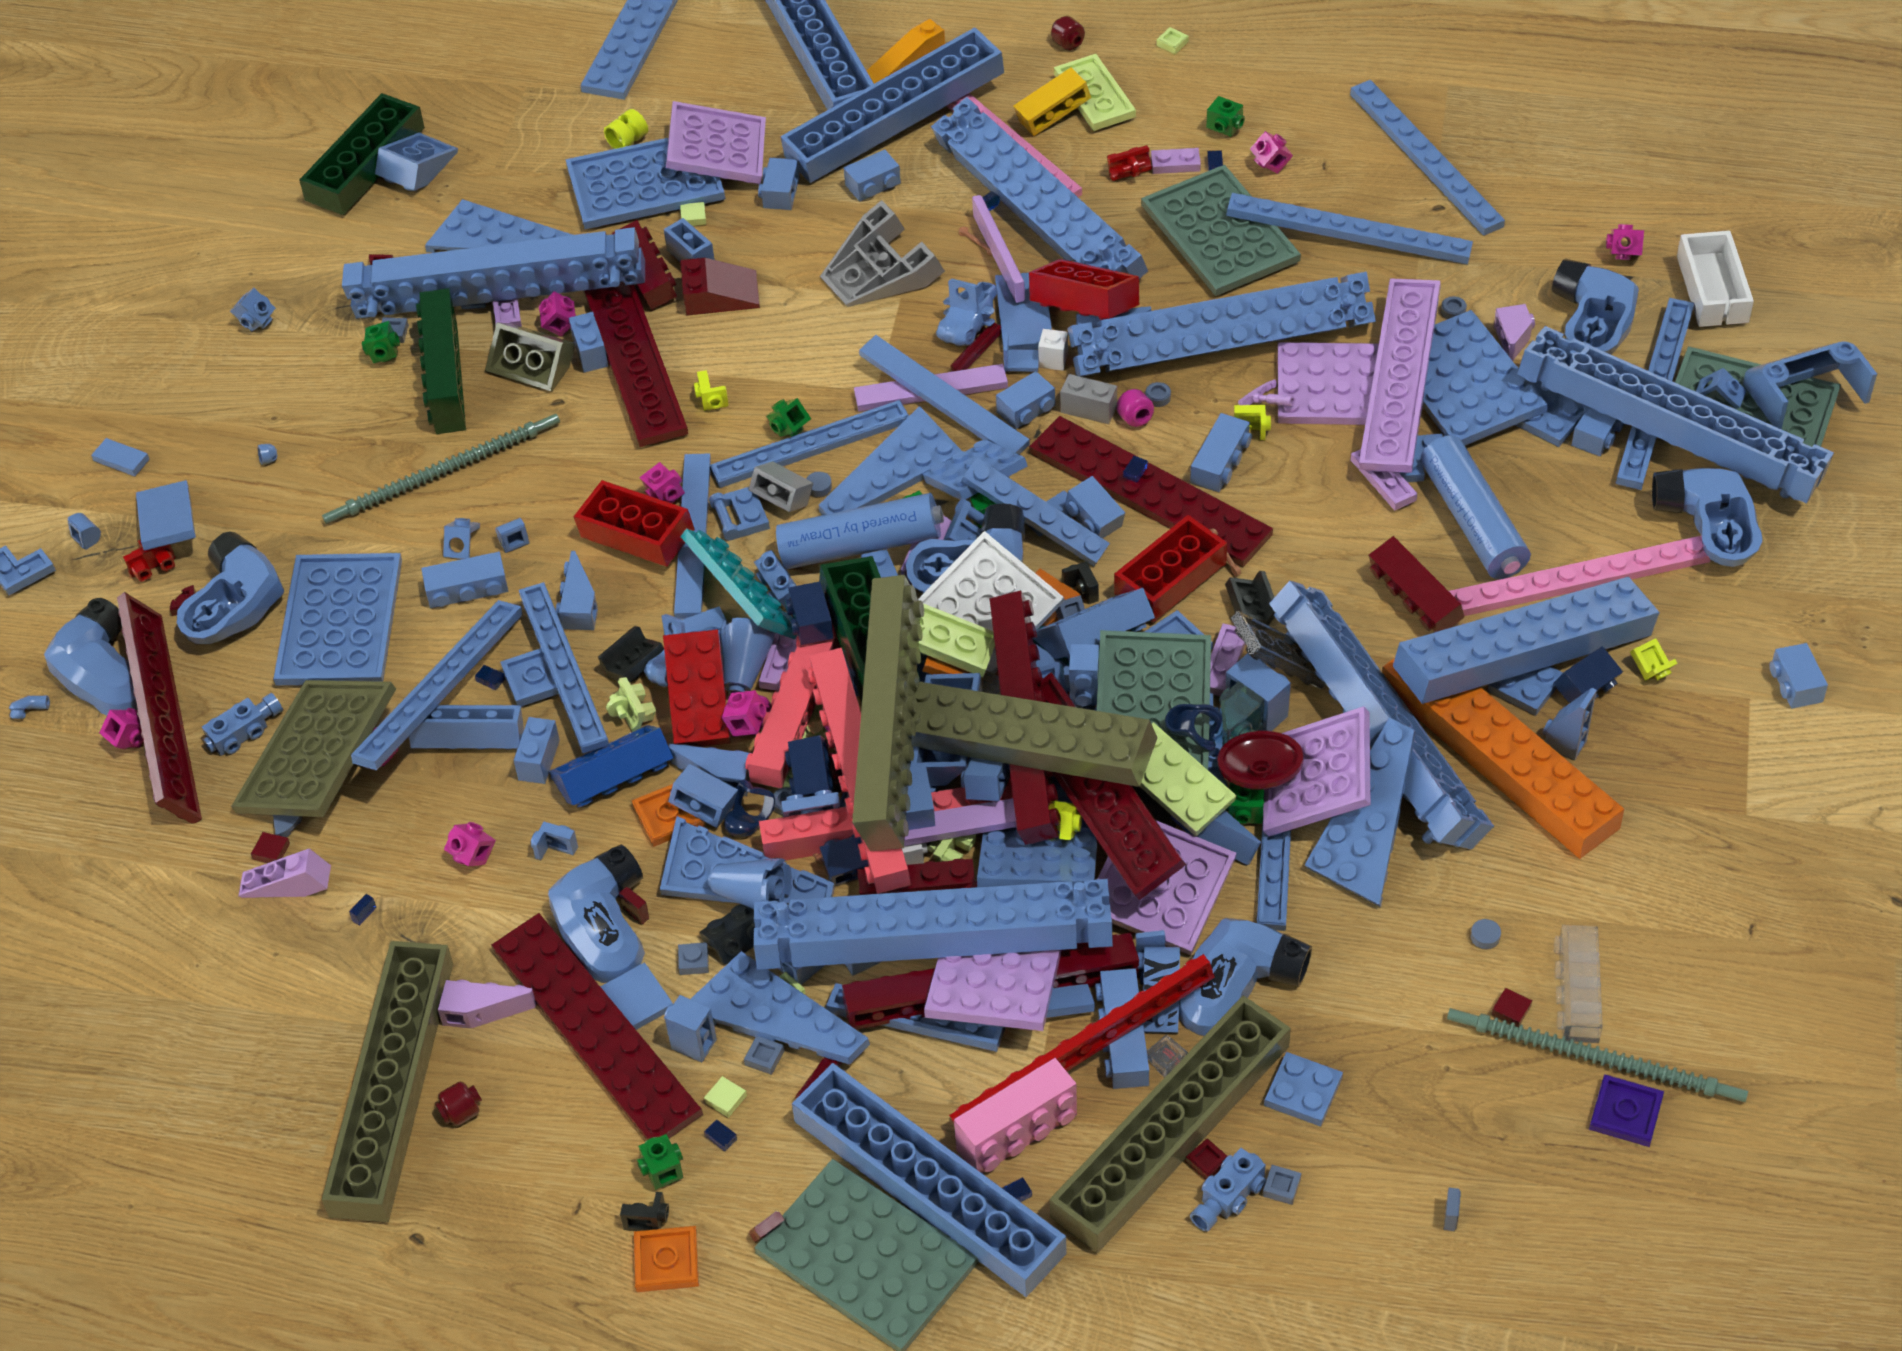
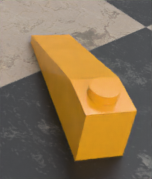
M931 19L912 28L866 70L873 83H877L944 45V29Z

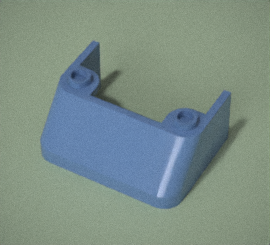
M1838 342L1752 367L1745 372L1743 385L1770 423L1782 429L1788 400L1778 387L1839 369L1864 404L1870 402L1877 373L1854 344Z

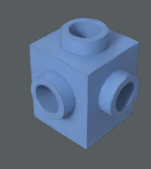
M253 288L240 298L230 312L239 320L242 326L252 332L258 327L265 328L273 319L270 315L276 308L266 296L261 295Z

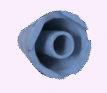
M732 618L731 623L727 624L724 621L722 624V661L725 689L729 694L751 691L774 642L775 632L757 626L749 618Z
M782 858L718 864L710 871L708 884L714 893L754 909V902H783L785 895H790L792 874L789 864H784L786 860Z

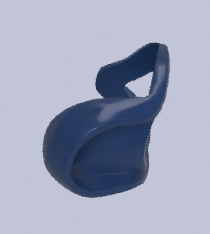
M1179 704L1167 713L1165 728L1176 737H1190L1201 748L1213 751L1216 746L1213 735L1219 730L1223 716L1218 709L1208 704ZM1198 714H1205L1215 721L1209 729V740L1199 736L1195 729L1194 723Z
M743 779L739 781L736 787L738 792L734 802V809L726 815L724 823L726 831L737 838L749 837L760 828L759 821L767 820L775 807V796L772 792L760 787L753 788L749 781ZM746 791L764 795L763 809L757 816L748 814L743 808L742 800Z

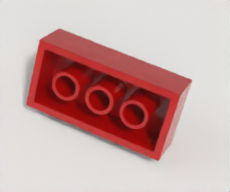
M1063 259L1056 260L1029 272L1030 301L1038 302L1044 307L1055 306L1059 307L1061 311H1077L1083 316L1094 315L1098 316L1100 320L1114 318V316L1121 313H1127L1130 309L1140 305L1139 276Z
M601 480L573 516L582 538L666 567L685 544L681 538L685 529L695 530L687 508Z
M1187 515L1114 573V595L1117 596L1144 588L1155 616L1150 621L1154 623L1227 563V542Z
M718 629L663 635L674 744H687L694 747L731 744L730 730L722 719L727 699Z

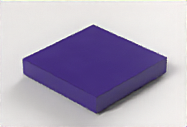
M1604 1074L1589 1130L1650 1147L1664 1091Z

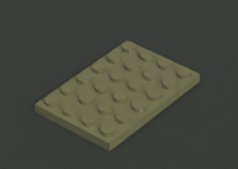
M305 680L231 805L233 810L238 814L324 817L353 766L351 754L372 733L393 696L396 688L392 682Z

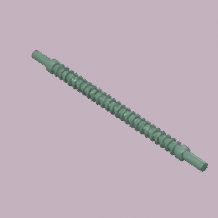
M553 414L535 423L531 421L525 423L523 428L518 426L517 431L512 429L510 434L505 432L503 437L498 435V439L491 438V442L485 441L484 445L478 444V448L472 446L471 451L465 449L464 454L459 452L457 457L452 455L450 460L445 458L443 463L438 461L436 466L431 464V468L425 467L424 471L418 470V474L412 472L411 477L405 475L404 480L398 478L397 483L392 481L390 486L385 484L383 489L378 487V491L371 490L369 495L364 493L362 498L357 496V500H347L345 505L323 514L322 518L325 524H328L349 514L354 516L359 513L360 509L365 511L366 506L372 508L373 503L379 505L380 500L386 502L387 497L392 499L394 494L399 496L401 491L406 493L408 488L413 490L415 485L420 487V483L426 484L427 480L433 481V477L439 479L440 474L446 476L447 471L453 473L454 468L459 470L461 465L466 467L468 462L473 464L475 459L480 461V457L486 458L487 454L493 455V451L500 452V448L506 450L507 445L512 447L514 442L519 444L521 439L526 441V437L533 438L538 435L537 432L560 423V419L557 414Z
M1452 1008L1448 1012L1447 1020L1476 1027V1031L1481 1033L1490 1031L1492 1036L1498 1033L1500 1038L1506 1035L1508 1040L1516 1038L1517 1043L1520 1040H1523L1525 1045L1531 1042L1533 1047L1541 1045L1542 1050L1545 1047L1550 1048V1052L1556 1049L1558 1054L1566 1052L1568 1057L1571 1054H1574L1576 1059L1584 1057L1585 1062L1588 1059H1591L1593 1064L1599 1061L1601 1066L1609 1064L1610 1069L1613 1066H1617L1618 1071L1624 1068L1627 1073L1634 1071L1636 1076L1639 1073L1644 1074V1078L1652 1076L1653 1081L1656 1078H1660L1661 1083L1667 1080L1670 1085L1677 1083L1679 1088L1685 1085L1687 1090L1695 1088L1697 1093L1702 1090L1704 1095L1714 1097L1716 1094L1746 1103L1747 1090L1719 1083L1717 1078L1709 1076L1707 1079H1704L1702 1074L1696 1077L1694 1072L1686 1074L1684 1069L1682 1072H1678L1676 1067L1670 1070L1668 1065L1660 1067L1659 1062L1653 1065L1651 1060H1648L1646 1063L1643 1062L1641 1057L1635 1060L1633 1055L1630 1058L1625 1057V1053L1617 1055L1616 1050L1610 1053L1608 1048L1602 1051L1600 1046L1592 1048L1590 1043L1587 1046H1584L1582 1041L1574 1043L1573 1038L1567 1041L1565 1036L1559 1039L1557 1034L1549 1036L1547 1031L1545 1034H1541L1540 1029L1534 1032L1531 1027L1524 1029L1522 1024L1519 1027H1516L1514 1022L1508 1025L1506 1020L1499 1022L1497 1017L1492 1020L1489 1015L1483 1013L1477 1016Z

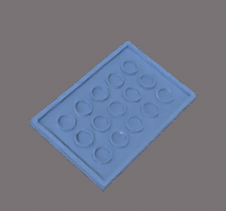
M668 138L565 159L584 229L678 210L680 205L704 202L705 204L724 200V189L720 177L666 168Z
M1472 310L1435 324L1422 407L1444 436H1457L1465 446L1547 412V403L1526 378L1517 375L1519 368Z
M401 553L296 555L273 678L276 686L303 685L305 680L384 681L402 565Z

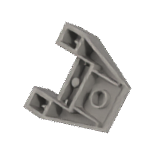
M881 200L862 216L820 277L847 307L927 287L945 270L936 256L923 242H920L902 258L888 244L905 229L896 214Z

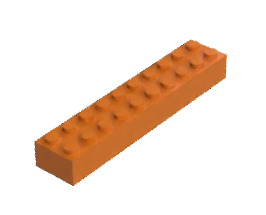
M1395 658L1382 667L1384 676L1411 713L1579 859L1621 828L1624 808L1481 687L1421 704L1394 669L1393 663Z

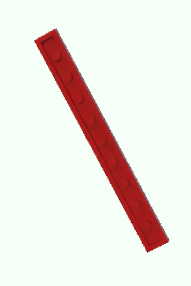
M1204 954L1196 959L1189 960L1182 968L1171 975L1164 976L1154 986L1146 991L1137 993L1133 999L1120 1007L1112 1009L1108 1015L1097 1022L1088 1024L1083 1031L1072 1038L1063 1040L1053 1050L1045 1055L1036 1057L1031 1064L1011 1073L996 1086L984 1090L979 1097L971 1102L959 1106L955 1112L949 1115L953 1124L955 1118L1054 1058L1058 1060L1066 1071H1069L1215 978L1210 961Z

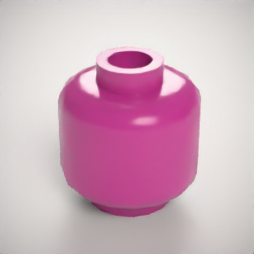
M1128 390L1117 401L1116 409L1119 416L1130 426H1143L1154 414L1152 401L1141 390Z

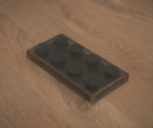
M1237 611L1231 617L1236 627L1235 633L1247 645L1246 651L1253 659H1261L1271 668L1275 669L1277 667L1290 677L1296 676L1306 685L1312 684L1320 689L1326 685L1315 674L1316 669L1312 663L1302 656V649L1299 645L1292 641L1288 635L1240 611Z

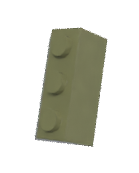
M497 322L485 371L553 391L570 367L576 343L512 323Z

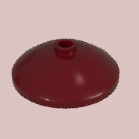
M1252 731L1238 735L1225 743L1218 754V768L1223 777L1237 786L1253 790L1271 789L1287 783L1300 772L1304 762L1303 750L1299 743L1288 735L1274 731Z

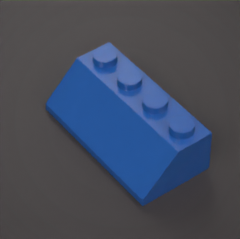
M646 725L610 742L608 746L588 752L548 772L567 804L581 807L592 802V796L599 793L607 795L618 789L617 785L624 781L632 783L643 777L642 773L649 769H652V772L666 767L668 765L666 761L673 759V756L661 728Z

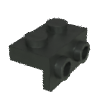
M1259 571L1253 580L1229 577L1225 586L1239 625L1268 628L1275 618V611L1269 604L1274 599V594L1265 571Z
M634 626L600 654L598 659L608 678L618 681L619 678L626 677L630 683L639 677L648 661L657 657L664 650V647L660 642L646 639L640 627Z
M739 904L732 908L730 913L720 919L711 921L706 928L699 932L702 940L716 949L722 963L728 964L741 951L745 953L754 947V909Z

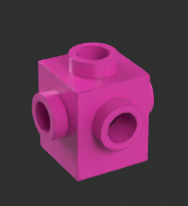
M1265 131L1250 148L1256 156L1254 160L1259 166L1277 174L1293 157L1292 153L1285 146L1286 140L1277 133L1272 135Z
M1618 224V229H1612L1611 234H1607L1606 249H1610V254H1616L1615 259L1630 260L1631 255L1641 256L1644 230H1633V225ZM1622 238H1626L1628 241L1625 247L1621 244Z
M554 291L539 306L541 327L562 337L570 329L569 318L576 316L574 301Z
M660 462L639 477L647 489L644 492L648 496L674 503L685 493L680 485L683 481L674 469L669 471Z
M755 690L731 693L724 708L722 719L733 736L758 734L767 709Z
M136 709L109 710L99 732L105 739L120 749L140 748L143 742L140 719Z
M474 822L457 824L449 832L444 850L453 856V860L467 866L485 865L496 840L483 831V827Z

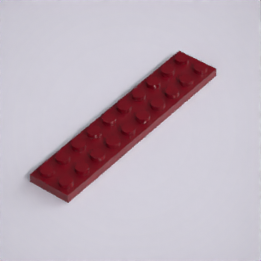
M621 281L618 287L584 290V295L590 311L594 314L605 346L607 359L639 447L688 435L687 424L634 284L625 285Z
M1059 416L1029 446V453L1082 482L1093 476L1112 498L1170 529L1187 515L1208 529H1216L1218 532L1217 536L1227 542V552L1233 562L1242 568L1273 535V528L1062 416Z
M124 592L117 597L118 613L121 617L122 634L125 639L126 654L130 666L129 672L134 687L133 694L136 698L137 715L140 719L141 736L146 751L145 757L148 762L153 800L158 807L164 808L175 814L178 818L194 824L202 820L162 615Z
M1052 672L1043 678V683L1039 684V688L1043 691L1046 703L1076 707ZM1055 772V778L1139 900L1186 865L1131 785Z
M540 913L491 944L495 954L522 986L532 988L538 1007L646 1140L667 1134L668 1138H671L703 1115L701 1107Z

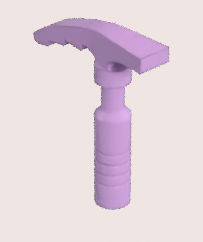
M1274 379L1245 395L1238 401V404L1250 405L1253 402H1267L1274 405L1294 406L1296 399L1290 395H1263L1277 386Z

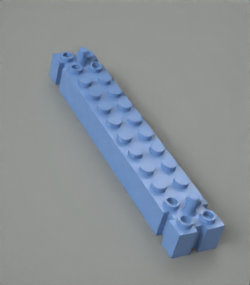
M968 97L953 108V115L950 117L944 115L931 126L939 144L949 153L952 152L957 161L1064 260L1139 276V279L1148 272L1142 255L1130 244L1126 246L1124 239L988 115L984 112L981 114L978 106Z
M634 227L615 230L613 235H606V232L602 231L373 260L372 265L367 266L363 262L344 264L342 288L347 299H351L350 306L356 319L375 317L377 312L380 311L385 315L416 312V303H420L419 292L447 288L450 290L454 307L551 295L554 291L560 294L618 287L621 281L625 285L645 283V258L641 247L639 248V239Z
M1367 272L1346 275L1340 278L1341 283H1338V278L1334 277L1105 319L1097 322L1096 328H1092L1091 322L1072 325L1067 330L1071 348L1077 347L1079 355L1073 358L1076 376L1085 377L1101 372L1100 367L1104 366L1106 372H1112L1345 328L1346 322L1349 323V328L1376 322L1372 302L1366 303L1365 294L1370 292Z
M1544 326L1538 333L1536 340L1532 341L1524 350L1517 375L1533 383L1542 381L1541 389L1548 392L1551 390L1552 392L1562 394L1577 403L1597 410L1599 413L1609 415L1624 424L1631 425L1649 435L1663 439L1673 446L1681 447L1698 457L1710 460L1720 467L1728 468L1745 478L1764 484L1770 489L1777 490L1781 488L1780 496L1783 498L1791 497L1794 500L1807 504L1816 487L1819 486L1825 477L1834 452L1816 444L1813 447L1803 443L1804 439L1579 340L1573 338L1569 341L1563 338V333Z
M1289 581L1269 603L1275 611V618L1283 625H1286L1285 627L1288 630L1281 638L1282 642L1287 646L1293 641L1302 649V656L1312 663L1316 669L1315 674L1329 687V694L1339 701L1344 708L1342 710L1343 713L1363 706L1369 711L1371 748L1389 717L1415 730L1416 735L1410 765L1407 770L1404 795L1402 796L1414 806L1416 816L1424 823H1429L1427 825L1429 829L1422 835V839L1427 844H1431L1435 840L1439 844L1444 843L1457 848L1462 847L1472 850L1494 827L1484 811L1478 809L1474 804L1476 800L1341 615L1332 609L1333 604L1325 593L1313 587L1306 589L1303 584Z
M1107 879L1084 880V883L1077 882L1074 886H1072V881L795 899L789 900V905L785 902L778 903V901L754 902V951L757 970L781 968V963L792 962L793 967L1077 949V943L1087 942L1089 948L1113 946L1112 918Z

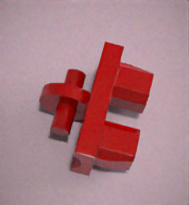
M1147 145L1134 147L1125 152L1108 155L1107 163L1110 179L1115 181L1128 176L1135 178L1142 172L1152 170L1149 147Z
M140 539L137 541L140 548L123 556L130 576L132 578L136 577L140 582L152 576L151 569L160 566L162 570L167 571L175 567L174 559L176 558L171 544L143 550Z

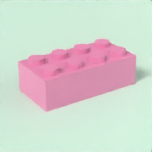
M1056 1058L1052 1059L955 1118L957 1152L964 1161L981 1173L994 1170L1001 1161L1009 1156L1013 1157L1020 1154L1030 1143L1035 1140L1040 1141L1044 1139L1051 1130L1060 1125H1066L1077 1115L1076 1082Z

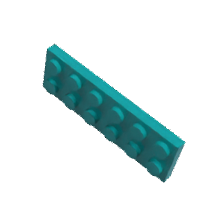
M685 529L681 535L683 541L756 625L795 640L798 634L793 635L790 619H793V617L782 611L780 608L781 603L767 594L768 589L754 579L755 574L741 564L742 559L729 551L728 543L718 537L714 540L700 530L694 532Z

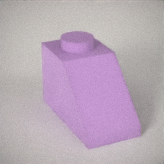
M1526 304L1496 308L1495 331L1503 350L1513 361L1530 340L1531 329L1535 327L1534 316L1532 313L1529 314Z

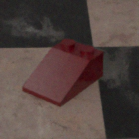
M709 258L681 260L686 316L760 308L756 270Z

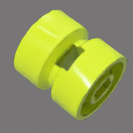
M629 109L620 115L618 119L604 127V136L613 149L633 145L634 141H639L648 134L649 130L643 116L638 111Z

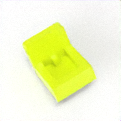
M707 370L697 372L698 382L694 383L696 398L701 397L704 411L728 407L726 387L710 388Z
M1234 405V417L1250 422L1249 430H1260V440H1265L1266 431H1271V415H1266L1265 405Z
M1656 638L1630 651L1645 681L1652 677H1655L1658 681L1672 674L1670 668L1678 664L1676 659L1668 661Z
M1054 801L1055 808L1058 809L1061 818V825L1057 826L1058 831H1060V839L1071 840L1081 830L1082 816L1073 803Z

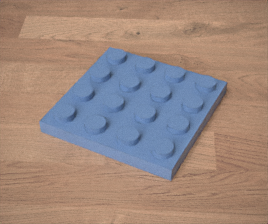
M1082 819L1080 832H1077L1071 840L1060 839V831H1058L1059 837L1025 845L1017 832V827L984 832L978 867L977 887L1072 881V886H1074L1077 882L1084 883V880H1095L1098 840L1084 819Z

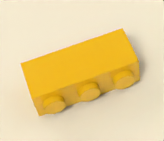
M1070 67L1013 106L1019 122L1035 136L1091 99V95L1086 81Z

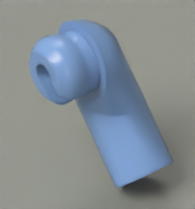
M26 696L12 702L9 706V709H11L10 717L12 719L25 718V709H49V696Z

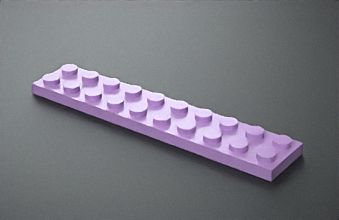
M1390 278L1359 459V470L1412 473L1441 289L1439 280Z

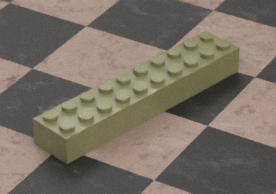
M905 575L872 579L852 819L853 825L870 851L904 848V840L909 833L906 813L910 810L908 786L912 785L910 761L914 760V750L911 743L912 737L916 734L913 714L917 712L918 708L915 688L919 687L917 664L921 663V654L918 646L919 641L923 638L920 619L924 617V605L921 600H918L914 586L909 584Z
M919 682V687L915 688L918 708L917 712L913 714L916 734L912 737L911 745L921 749L936 750L949 754L1140 787L1158 738L1149 719Z
M390 941L322 1196V1202L329 1218L389 1223L440 1020L438 1007L445 982L450 980L453 968L448 945Z
M1243 995L1049 1199L1050 1218L1095 1252L1099 1253L1186 1159V1156L1203 1141L1289 1048L1291 1028Z

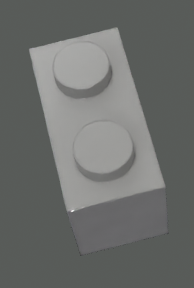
M1068 374L1060 391L1061 413L1109 424L1117 406V385Z
M772 461L754 468L749 491L791 512L808 505L813 482Z

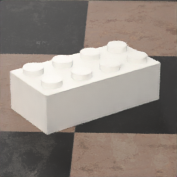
M1731 231L1681 235L1677 259L1690 301L1694 303L1693 310L1698 326L1722 325V321H1725L1726 325L1749 323L1754 300Z

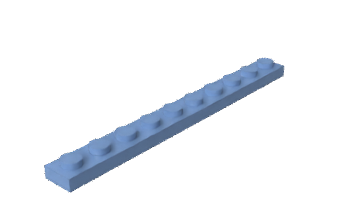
M1371 80L1351 87L1350 95L1483 236L1504 227V218Z
M1236 193L1231 195L1226 216L1467 265L1473 241L1462 238H1454Z
M1669 298L1648 369L1649 372L1672 382L1693 312V302ZM1631 427L1616 479L1617 485L1642 490L1656 442V436L1649 435L1636 427Z
M498 600L351 754L352 763L377 771L522 616V607Z

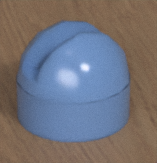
M260 444L257 446L261 465L270 464L277 459V449L271 444Z

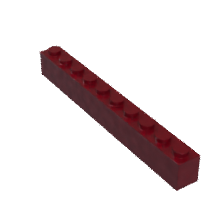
M1021 590L989 598L1001 695L1046 702L1043 691L1039 688V684L1043 683L1040 668L1036 665V661L1040 660L1037 645L1033 641V638H1037V632L1030 616L1034 615L1031 600H1026ZM1009 764L1017 832L1025 845L1059 837L1057 826L1061 825V818L1058 809L1054 805V801H1058V794L1055 785L1051 781V777L1055 776V772Z
M1131 933L1112 935L1113 946L1089 948L1087 942L1077 943V949L1062 950L1053 988L1088 984L1089 987L1095 986L1096 983H1100V971L1136 968L1137 978H1139V957ZM935 968L921 971L915 970L893 976H883L866 981H854L842 985L843 1003L846 1009L848 1024L857 1030L889 1024L892 1019L905 1018L911 1020V1016L921 1015V1018L925 1017L924 1008Z

